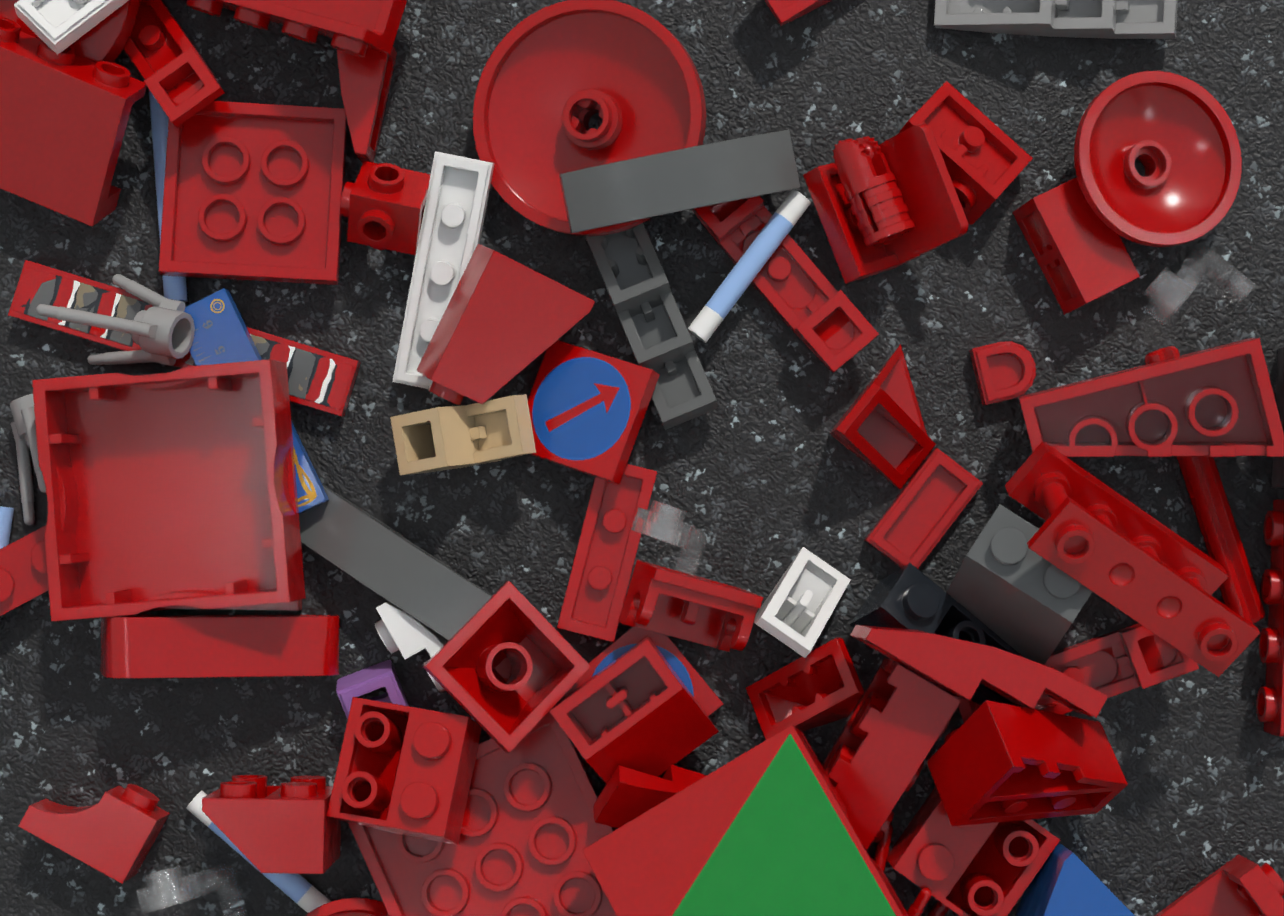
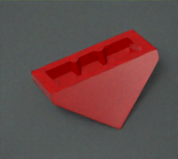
M835 638L811 651L806 658L802 656L746 687L766 740L791 725H794L803 732L849 717L864 694V689L843 638Z

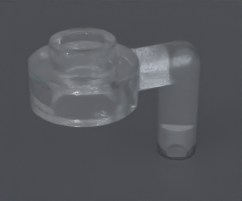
M1201 245L1190 253L1175 273L1165 267L1143 293L1151 300L1144 310L1164 325L1201 282V277L1204 274L1239 302H1242L1256 284L1210 247Z
M653 500L650 511L638 507L631 530L680 547L673 570L696 575L706 547L707 538L701 530L683 523L687 512Z
M227 864L182 876L180 865L145 875L147 886L136 890L141 913H148L177 905L217 891L223 916H248L237 872L234 867Z

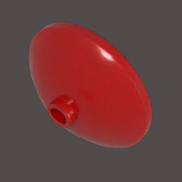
M1144 71L1125 76L1103 89L1092 100L1085 110L1076 132L1074 143L1075 171L1087 203L1107 227L1132 242L1152 247H1171L1195 240L1220 223L1236 198L1241 180L1242 158L1235 128L1221 104L1206 89L1186 77L1164 71ZM1135 160H1139L1144 165V177L1137 172L1134 165Z

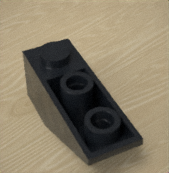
M911 563L879 581L850 624L853 628L856 625L919 630L996 647L1023 657ZM979 684L971 698V701L979 705L989 700L1025 707L1012 703L982 684Z

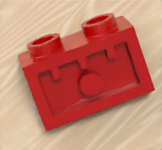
M948 81L930 97L899 132L901 133L914 125L923 123L932 129L970 225L975 223L1033 159Z

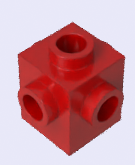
M364 161L355 183L347 181L342 192L340 216L348 217L347 241L368 245L379 250H392L416 255L431 174L403 169L390 163L378 164Z

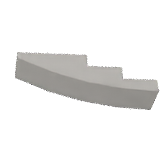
M935 0L934 26L936 28L1047 37L1176 39L1178 0Z

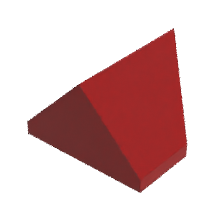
M901 344L829 433L899 489L903 487L936 445L927 435Z

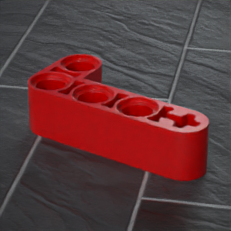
M137 614L101 617V674L107 678L339 675V615Z

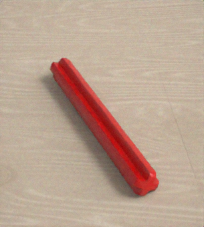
M1168 346L1148 353L1145 356V362L1150 364L1177 357L1180 354L1175 346ZM1177 456L1209 556L1221 564L1229 576L1220 586L1225 605L1250 623H1256L1265 617V611L1214 457Z

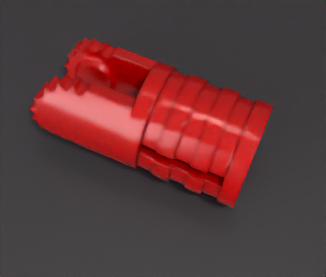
M869 136L857 138L856 140L851 138L838 141L839 143L835 144V149L832 150L834 153V164L837 165V172L845 189V197L851 205L850 209L853 217L857 220L859 232L863 235L865 247L869 248L885 243L915 229L914 222L908 214V207L902 199V192L896 184L897 180L894 172H891L885 155L881 152V147L878 145V141H875L874 137L870 138Z

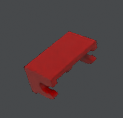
M1077 177L1032 198L1012 212L1064 315L1140 277L1120 236L1107 227L1087 203Z
M637 560L619 622L624 625L714 647L729 652L730 649L743 651L749 640L757 609L761 608L764 597L739 587Z

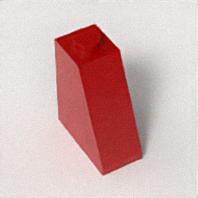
M477 244L416 371L432 380L428 391L460 406L464 396L480 404H484L591 311L595 301L495 250Z

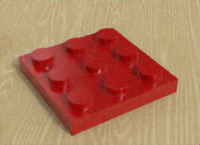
M213 101L178 127H175L169 119L159 256L160 274L162 276L338 285L342 228L340 202L344 189L348 124L345 109Z

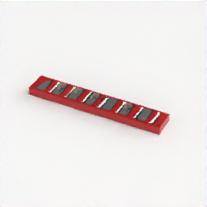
M25 260L8 315L116 349L133 351L142 350V348L134 343L129 333L41 316L36 312V307L39 304H46L134 320L139 311L148 310L153 306L124 289ZM247 327L262 360L271 359L287 363L289 398L291 402L344 418L360 368V361ZM189 351L183 358L176 359L173 366L183 368L196 366Z

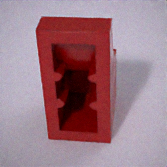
M128 784L126 788L119 785L106 791L100 802L91 806H66L49 799H43L28 807L18 827L123 884L137 874L170 813L157 806L159 798L140 786Z

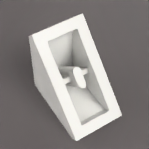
M802 547L757 612L754 623L806 658L851 579Z

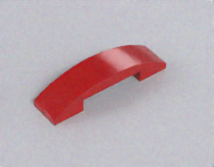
M140 0L136 21L130 37L124 46V50L145 79V84L175 127H178L225 92L162 0Z
M760 196L691 209L735 265L772 217ZM787 234L751 282L782 320L833 373L879 335L842 290L837 291L789 234Z
M1139 623L1053 652L1045 663L1046 666L1078 680L1107 695L1108 698L1138 687L1145 689L1199 669L1197 662ZM1042 693L1034 708L1062 715L1073 711ZM954 696L961 700L958 708L965 723L981 705L971 700Z

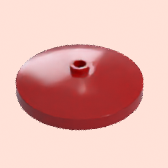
M614 0L562 1L547 6L518 23L506 34L489 57L477 85L473 106V134L476 150L480 160L495 163L491 181L495 190L515 211L525 218L554 231L576 236H603L619 233L633 228L650 218L570 233L559 174L703 145L706 128V102L703 86L693 60L684 46L665 26L646 12ZM599 112V116L603 119L598 129H589V119L593 114Z

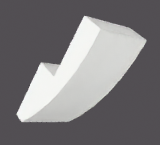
M385 602L376 607L381 620L374 623L375 628L391 654L400 650L404 659H407L426 648L432 658L448 642L443 636L391 602ZM429 674V676H430L432 682L434 683V685L436 686V688L438 689V691H439L440 693H443L444 691H446V690Z

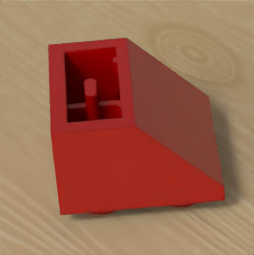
M649 636L579 686L550 710L552 716L586 762L606 784L618 765L658 777L668 770L670 765L676 764L719 732Z
M353 697L327 816L401 835L458 845L482 727L468 716Z
M235 775L232 776V781L221 782L219 789L202 798V811L261 873L324 874L340 857L341 820L327 816L333 786H326L325 776L290 777V782L281 783V785H267V776Z
M935 786L889 852L887 861L893 869L921 889L929 888L935 899L959 916H1008L1060 839L1032 819L952 827Z

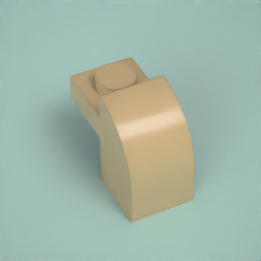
M527 394L488 400L484 404L474 403L462 406L436 407L390 417L400 476L501 461V459L536 453Z

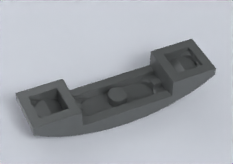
M789 130L699 145L559 174L570 233L800 188Z

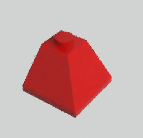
M507 581L423 666L506 753H510L591 668L588 662L510 581Z

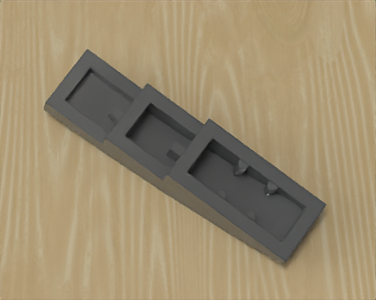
M641 223L619 233L603 236H585L637 365L652 369L660 374L651 398L664 429L667 430L718 409L717 399L697 356L692 338L672 295L669 282L644 224Z
M323 484L322 486L329 500L299 515L301 542L448 640L493 596L450 569L442 561L405 539L399 532Z

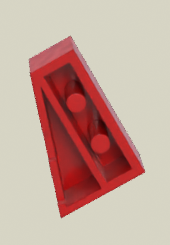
M986 700L960 728L949 733L944 739L945 743L927 761L952 827L1096 814L1128 785L1101 722Z

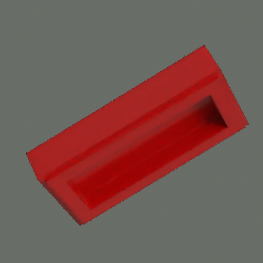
M935 448L871 530L865 541L898 567L902 568L911 563L918 569L983 483L941 450Z

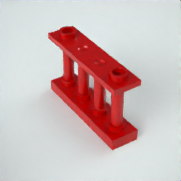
M1042 441L1005 484L1010 497L1046 521L1027 542L1029 549L1219 677L1260 634L1255 625L1211 596L1229 577L1221 564L1046 442Z

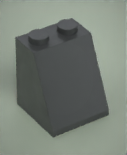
M999 504L964 558L947 594L1024 658L1045 665L1092 594V591L1029 549L1027 542L1039 528Z

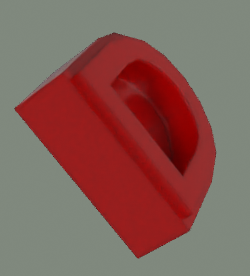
M1009 341L997 342L969 350L982 406L1014 399L1024 394L1032 386L1036 376V364L1031 353L1024 346Z

